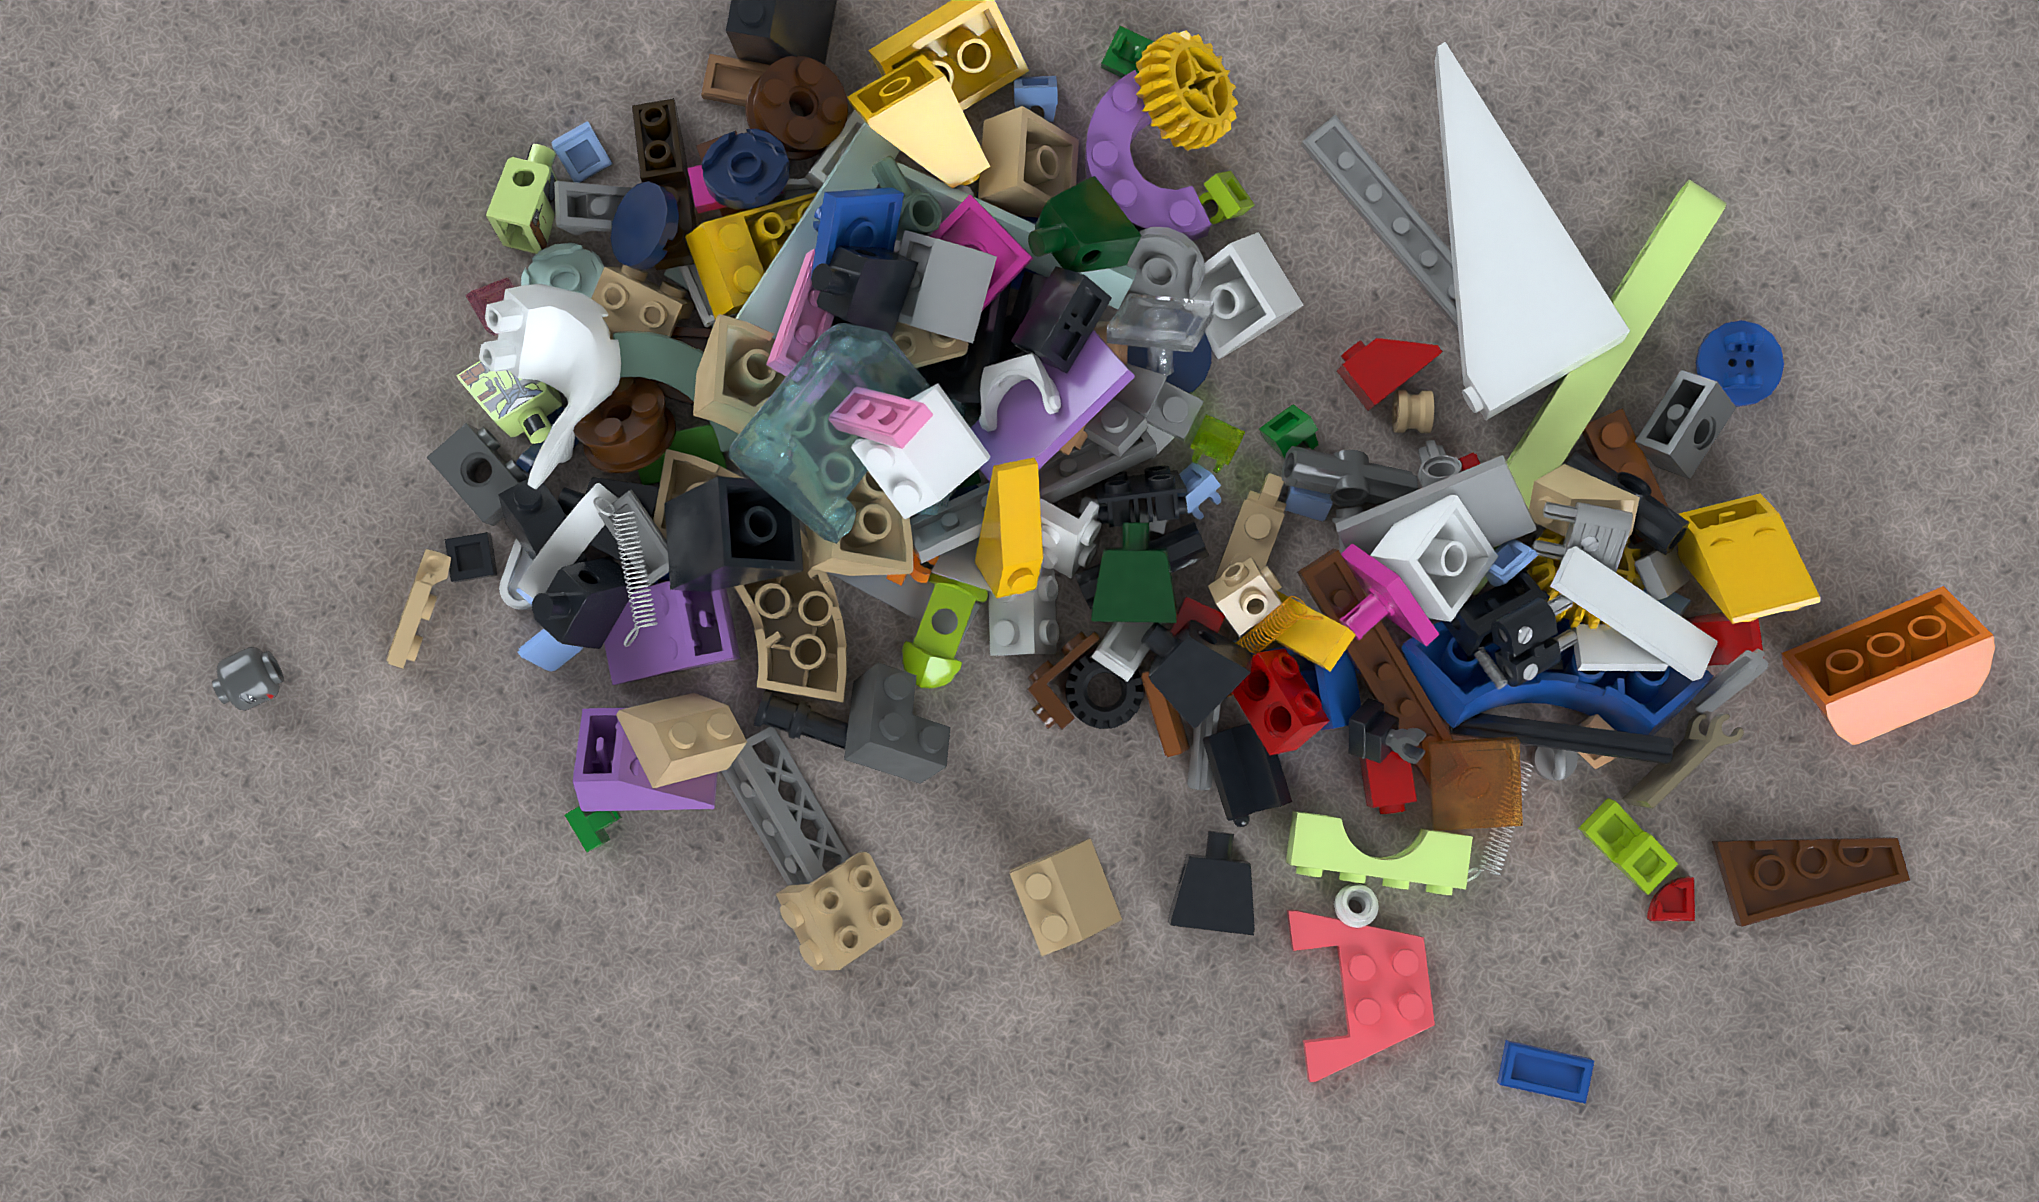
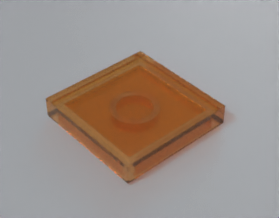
M1517 737L1428 742L1431 816L1434 831L1523 826L1520 743Z

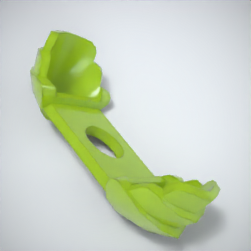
M931 573L928 582L934 584L935 587L914 642L905 641L902 649L904 671L917 675L916 685L918 687L931 689L945 686L952 681L955 674L961 669L962 662L957 660L955 655L975 602L984 603L988 598V590L935 573ZM940 609H950L957 616V627L949 634H940L932 626L933 615Z

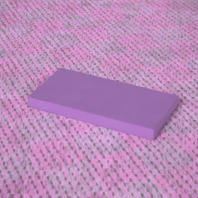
M1094 329L1068 373L1042 363L1049 377L1055 383L1060 395L1061 407L1057 413L1050 415L1045 410L1039 387L1031 379H1027L1015 384L1003 396L997 409V428L994 431L987 432L985 429H982L979 420L971 427V430L990 455L989 460L979 468L989 482L991 481L994 465L1034 457L1038 462L1039 470L1135 377Z

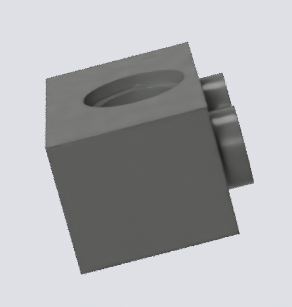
M1681 370L1635 440V443L1654 466L1691 479L1735 411L1736 406L1717 381Z
M465 423L428 455L427 459L483 523L495 526L504 518L498 494L528 479L529 476L513 459L506 462L496 451L501 447V444L488 429L483 426L478 430ZM489 461L492 466V474L487 481L478 483L475 471L481 463Z

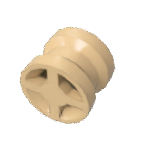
M1396 390L1392 404L1393 431L1395 433H1404L1407 429H1417L1420 433H1431L1434 421L1433 392L1422 390L1418 395L1409 394L1406 390Z

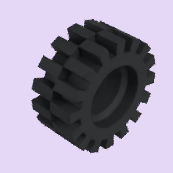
M1094 652L1081 658L1068 674L1065 687L1067 703L1074 715L1086 725L1099 729L1116 728L1131 720L1140 709V704L1144 697L1143 681L1138 668L1127 682L1093 659L1092 655ZM1109 673L1119 680L1121 696L1114 705L1100 707L1090 700L1087 687L1091 678L1096 674Z

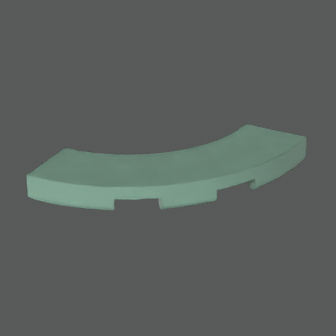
M642 331L613 333V340L618 339L620 347V377L654 379L678 389L694 401L696 373L704 353L703 351L684 342L672 339L667 335ZM710 421L716 433L721 452L757 448L736 432Z

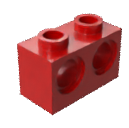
M1285 648L1258 652L1252 658L1251 673L1232 691L1269 755L1297 750L1330 722L1322 709L1319 698L1311 691L1299 671L1297 662L1288 654Z

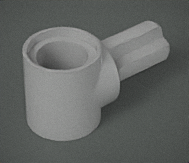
M1435 440L1426 441V446L1419 448L1418 455L1422 465L1419 468L1418 477L1422 488L1462 472L1461 462L1455 457L1446 455L1443 446L1436 445Z

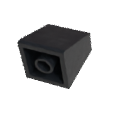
M731 0L726 33L738 59L771 65L785 57L804 56L826 65L837 0Z
M717 476L664 503L670 590L711 592L803 571L796 483Z

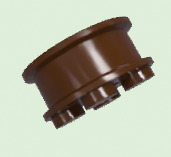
M789 56L771 64L752 85L746 99V119L750 129H760L769 132L782 142L788 160H806L821 153L844 129L848 117L847 96L840 80L827 66L809 57ZM789 101L797 103L802 108L804 117L796 115L791 110Z
M620 377L619 384L612 394L584 416L575 425L573 432L578 440L583 443L585 456L591 465L604 472L626 473L653 463L666 452V449H669L676 435V421L671 411L665 407L664 394L656 383L643 377Z

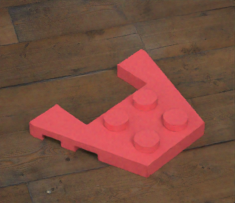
M1294 909L1287 910L1291 949L1293 951L1337 946L1348 1034L1303 1040L1309 1082L1319 1081L1435 1025L1424 937L1371 925L1354 928L1344 924L1337 918L1320 916Z

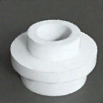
M1354 883L1343 887L1336 895L1334 901V908L1338 918L1344 924L1354 928H1361L1370 924L1376 918L1379 909L1378 900L1374 892L1362 884ZM1350 900H1356L1361 904V913H1354L1350 910Z

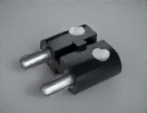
M1563 594L1548 602L1539 597L1492 622L1493 643L1501 648L1495 652L1496 664L1499 668L1498 670L1508 680L1507 684L1509 686L1517 687L1558 664L1561 660L1560 652L1577 643V635L1570 629L1554 638L1551 637L1558 633L1555 616L1573 606V601Z

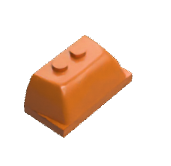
M1942 586L1781 653L1783 666L1816 703L1823 717L1836 734L1852 745H1856L1978 694L1990 673L1995 643L1994 635Z

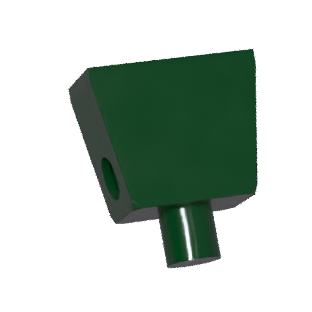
M1093 176L1055 195L1045 203L1035 225V230L1029 233L1028 244L1035 256L1041 257L1052 254L1062 268L1080 273L1127 265L1142 235L1096 176Z
M1123 522L1122 547H1107L1103 551L1091 621L1176 623L1178 611L1168 549L1149 548L1148 522Z

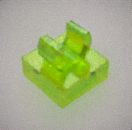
M1205 414L1190 445V448L1194 450L1192 462L1197 464L1202 454L1216 460L1213 472L1219 473L1225 464L1229 466L1243 439L1245 431Z

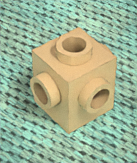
M1252 557L1244 562L1232 564L1223 572L1220 578L1208 585L1216 605L1239 636L1260 623L1282 604L1276 593L1277 590L1282 588L1280 582L1268 565L1260 569Z

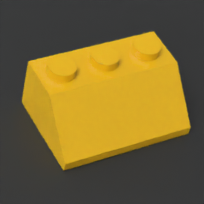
M951 0L868 50L881 76L923 54L946 76L962 111L1029 71L995 0Z

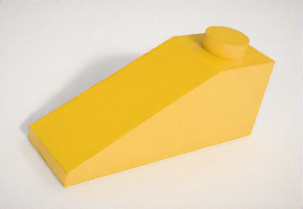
M1034 457L994 465L975 564L995 597L1001 598L1014 594H1023L1027 591L1035 590L1037 587L1043 561L1038 462Z

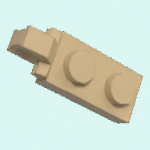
M1268 473L1260 493L1250 490L1247 498L1243 500L1213 581L1220 578L1223 572L1232 564L1244 562L1250 557L1253 558L1260 569L1266 567L1285 516L1283 513L1286 503L1278 501L1284 483L1282 477Z
M425 549L386 658L388 664L404 668L406 659L415 662L423 637L415 635L421 618L429 621L437 596L430 594L433 585L447 579L451 557Z

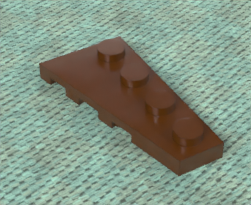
M1894 837L1712 841L1735 923L1741 927L1910 881L1899 840Z

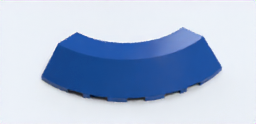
M1563 618L1557 622L1558 633L1551 637L1554 638L1569 629L1571 630L1570 620ZM1442 621L1433 625L1440 635L1427 646L1412 637L1403 643L1401 647L1412 673L1435 711L1453 729L1465 720L1496 707L1511 704L1537 703L1561 706L1589 716L1598 714L1617 731L1654 736L1714 677L1708 670H1705L1702 679L1692 681L1671 666H1668L1665 671H1577L1574 646L1572 645L1560 652L1563 669H1547L1517 687H1511L1506 684L1503 688L1497 689L1498 687L1488 677L1489 674H1486L1487 672L1479 664L1480 662L1476 659V656L1474 654L1471 656L1466 654ZM1492 643L1484 649L1490 655L1491 660L1495 662V665H1497L1495 652L1501 648Z

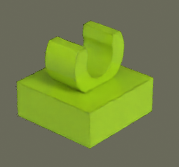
M1232 171L1216 173L1204 183L1208 192L1199 196L1202 206L1208 204L1211 200L1218 204L1217 214L1209 220L1211 224L1221 223L1226 219L1242 216L1255 206Z

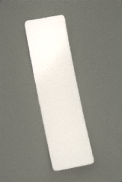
M596 483L541 549L519 581L518 588L533 599L539 593H546L558 570L563 566L574 564L588 544L604 527L605 523L598 515L600 511L594 506L593 500L600 497L612 504L618 498L600 483ZM596 500V504L601 510L609 506L602 500Z

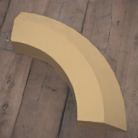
M719 314L716 317L696 373L693 416L713 421L741 435L768 457L786 482L797 484L798 505L804 519L808 537L809 569L847 576L912 573L913 539L910 517L907 519L903 518L851 447L858 436L837 430L828 420L829 415L850 393L831 374L826 376L818 368H816L812 382L804 387L766 365L775 339L772 338L774 333L751 323Z

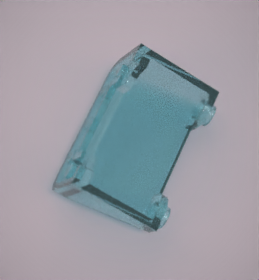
M847 323L832 326L816 340L736 437L729 449V458L741 471L822 539L835 544L854 525L856 509L846 498L868 470L851 448L858 436L837 430L828 420L829 415L855 387H862L906 399H911L931 387L886 331Z

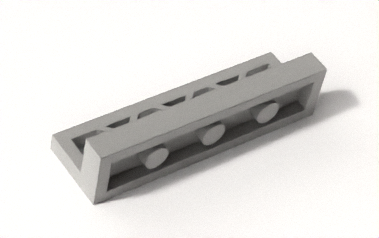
M768 727L747 738L746 745L730 767L721 772L787 885L810 884L826 873L822 867L824 855L834 858L838 865L849 859L850 856L776 729ZM764 740L766 741L774 755L772 766L760 761L753 746ZM779 780L790 783L796 793L794 804L782 799L778 792ZM801 818L811 820L818 830L816 841L805 838L800 829Z

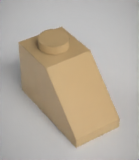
M1563 464L1534 481L1529 511L1535 523L1562 536H1566L1570 522L1544 517L1543 509L1547 502L1575 507L1577 502L1632 512L1633 520L1628 536L1630 537L1640 497Z

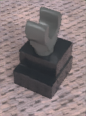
M1368 698L1349 718L1348 753L1362 759L1367 758L1381 763L1393 750L1405 761L1415 764L1426 753L1425 750L1415 747L1426 737V733L1418 728L1399 729V717L1385 713L1384 703Z

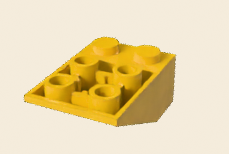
M818 192L703 222L685 236L715 320L719 314L729 316L739 313Z
M1761 493L1678 513L1690 522L1688 531L1678 543V556L1684 566L1732 624L1751 622L1759 617L1783 611H1795L1803 606L1820 602V595L1779 512Z

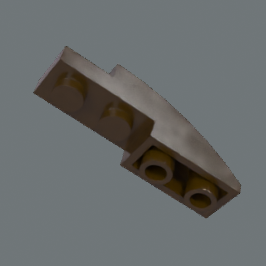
M673 98L632 105L640 179L642 183L649 181L667 188L666 190L671 192L676 198L679 212L676 236L673 241L667 240L663 250L668 252L655 265V268L658 271L695 264L685 236L697 228L675 100Z

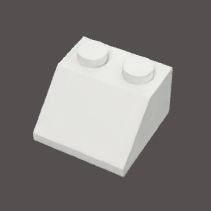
M1259 232L1230 243L1205 262V276L1197 295L1190 302L1184 303L1195 323L1205 332L1211 349L1218 360L1276 326L1304 306Z
M939 384L910 399L924 403L933 413V416L903 449L858 436L851 447L904 519L941 501L990 458L987 450Z
M1449 495L1394 523L1370 555L1400 576L1428 618L1449 622L1454 619L1499 557L1457 495Z

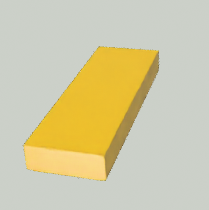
M1276 591L1281 602L1288 599L1289 596ZM1288 600V602H1291L1295 605L1293 606L1292 604L1288 603V605L1295 610L1297 616H1299V611L1297 610V608L1300 610V613L1303 614L1299 604L1303 607L1304 613L1306 612L1304 604L1298 602L1299 604H1297L1292 600ZM1306 606L1307 613L1304 615L1322 616L1323 620L1300 618L1274 641L1331 671L1356 634L1348 627Z

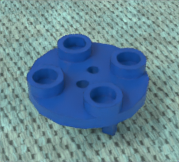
M1743 320L1725 323L1706 334L1699 346L1695 362L1697 375L1717 381L1736 407L1756 404L1771 395L1781 381L1784 368L1782 349L1773 334L1759 324ZM1729 360L1734 362L1733 367L1729 366ZM1746 361H1750V368L1746 366Z

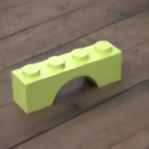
M1292 810L1286 863L1296 866V874L1322 877L1323 870L1340 872L1339 880L1365 883L1366 876L1383 878L1382 886L1409 889V882L1426 884V892L1452 895L1453 888L1466 889L1473 837L1465 834L1421 828L1414 841L1403 851L1387 857H1372L1365 855L1351 843L1341 818Z

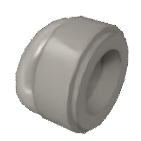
M1537 746L1532 750L1531 763L1534 766L1533 769L1539 776L1545 779L1556 781L1566 779L1573 774L1577 767L1578 756L1576 752Z

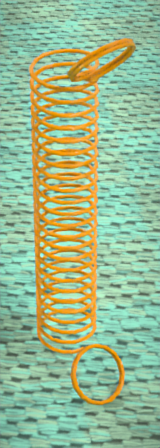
M1290 596L1237 641L1236 644H1241L1242 647L1245 646L1250 652L1254 653L1252 655L1254 657L1258 651L1260 652L1300 618L1323 620V617L1304 615L1307 613L1306 604L1300 598ZM1289 598L1299 599L1304 604L1306 612L1304 613L1303 607L1297 601ZM1288 600H1292L1299 604L1303 614H1301L1300 610L1297 608V610L1299 611V616H1297L1295 610L1292 607H1290L1288 603L1292 604L1293 606L1295 605L1291 602H1288ZM1249 641H1251L1255 645L1256 649L1250 644Z

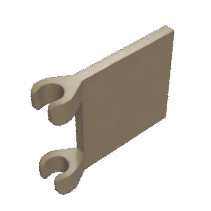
M1696 714L1688 722L1684 739L1674 748L1671 763H1658L1622 799L1628 805L1653 809L1718 746L1737 742L1744 735V730L1741 727H1737L1729 736H1726L1722 732V724L1730 718V715L1719 714L1711 720L1707 735H1703L1699 731V723L1706 719L1707 715Z

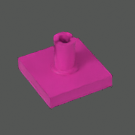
M970 194L939 225V228L929 236L997 256L982 311L1034 259Z
M1353 543L1341 553L1354 577L1368 595L1347 615L1339 619L1342 625L1348 627L1356 634L1355 638L1357 640L1362 639V636L1383 617H1387L1425 646L1440 635L1399 575Z

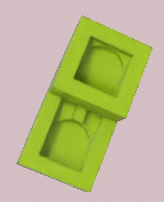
M1607 798L1578 828L1628 879L1647 895L1678 865L1651 834L1643 831L1624 809L1610 798Z

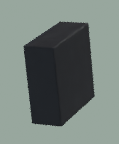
M485 532L445 539L447 556L451 557L449 567L451 582L456 583L498 576L491 533Z

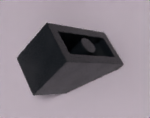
M528 479L498 494L505 524L534 561L550 537L565 520L566 516L560 504L544 483L537 489H534L527 484ZM584 551L574 564L588 561Z

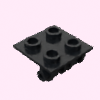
M1169 466L1148 467L1144 469V474L1127 476V472L1122 471L1093 484L1098 503H1106V506L1099 507V522L1101 524L1108 523L1109 528L1123 526V522H1131L1129 500H1132L1135 522H1140L1138 499L1145 498L1148 523L1153 522L1151 497H1154L1157 521L1179 519V514L1188 513L1186 496L1178 497L1177 494L1187 492V488L1178 471H1170Z

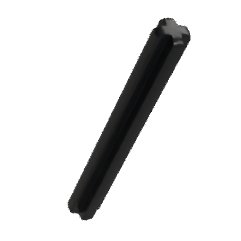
M1479 713L1465 720L1454 729L1449 725L1450 733L1456 736L1661 764L1671 763L1674 750L1673 740L1666 737Z

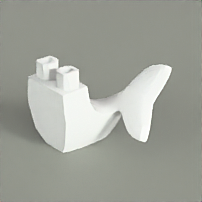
M531 284L505 289L503 301L487 304L485 314L487 326L494 333L499 334L498 340L481 344L479 355L480 361L490 371L508 370L517 378L541 381L562 392L568 400V406L553 424L534 461L527 483L534 489H537L546 480L558 463H564L571 459L575 440L573 432L575 425L612 394L619 384L621 372L618 339L610 340L609 328L602 318L609 315L604 307L584 294L544 284Z

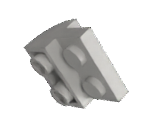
M905 230L899 254L919 263L897 322L973 343L997 256Z

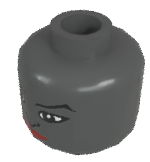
M248 647L219 661L216 668L218 678L212 681V686L223 704L231 702L238 710L246 711L275 698L279 693V684L284 682V676L277 660L270 651L262 652L259 648Z

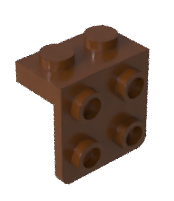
M1081 631L1062 647L1061 651L1065 657L1055 666L1047 660L1028 676V680L1032 685L1026 691L1037 703L1031 710L1047 729L1055 724L1059 730H1063L1075 719L1073 714L1047 684L1100 639L1096 632L1087 637Z

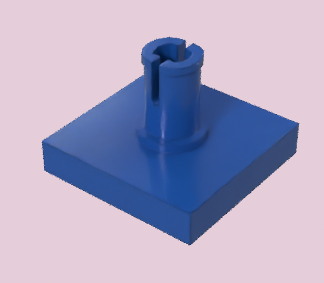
M892 187L824 192L823 204L814 214V217L819 219L820 222L813 221V228L818 232L812 273L817 265L821 263L830 264L834 250L838 246L885 248L894 252L904 193Z

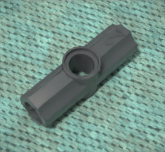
M1292 446L1286 453L1282 466V481H1285L1286 485L1330 494L1333 503L1344 507L1359 506L1366 502L1382 505L1418 489V479L1416 475H1413L1412 471L1369 463L1368 455L1358 450H1342L1332 455Z

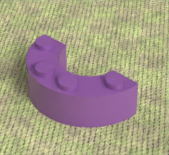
M1134 70L1118 80L1105 93L1095 108L1089 124L1086 141L1085 169L1087 179L1096 176L1138 231L1150 227H1168L1185 234L1192 241L1206 237L1211 223L1193 186L1178 190L1159 188L1145 180L1134 166L1130 145L1137 133L1149 125L1152 120L1148 112L1142 111L1145 107L1143 99L1136 95L1141 88L1135 82L1134 77L1137 75V72Z

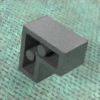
M878 662L853 681L844 760L919 784L947 767L951 727L913 715L917 675Z

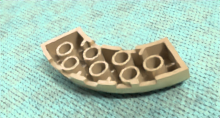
M666 449L653 519L654 523L667 540L664 503L717 476L741 477L702 458ZM800 529L803 558L802 572L734 586L747 607L755 628L759 666L757 688L844 703L847 681V644L843 617L834 587L827 572L809 569L808 538Z

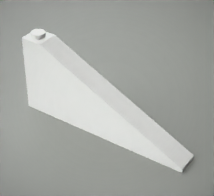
M1444 42L1437 47L1435 75L1463 385L1466 388L1462 390V394L1469 408L1474 413L1480 411L1484 419L1488 420L1622 343L1630 330L1448 45Z

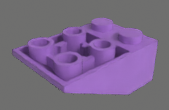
M670 581L637 589L634 592L645 589L651 590L635 593L631 596L652 594L651 596L635 598L631 601L637 602L652 598V601L636 603L632 606L637 607L653 603L654 605L636 608L633 611L638 612L644 609L655 608L653 611L637 613L634 616L656 613L653 616L637 618L635 621L656 617V620L641 622L636 625L642 626L657 622V625L640 627L634 641L625 647V638L635 628L634 624L637 623L633 621L635 619L632 616L634 612L631 611L633 608L630 607L633 603L628 601L604 642L612 685L741 659L727 589L711 592L670 590ZM636 630L629 637L627 643L633 638Z
M625 708L582 709L573 775V785L581 811L714 809L717 772L653 789L616 716L619 710Z

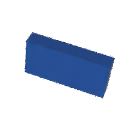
M1506 1040L1497 1083L1506 1087L1586 1104L1594 1060Z

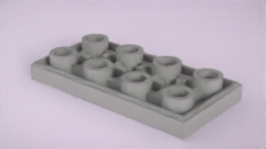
M1503 455L1336 523L1337 533L1346 549L1353 543L1371 555L1394 523L1449 495H1457L1492 548L1537 529Z

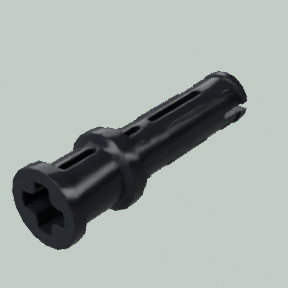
M765 690L754 720V726L761 727L764 724L788 732V737L792 739H800L801 735L845 750L848 723L811 711V706L807 705L808 702L801 701L797 704L774 696L773 690Z

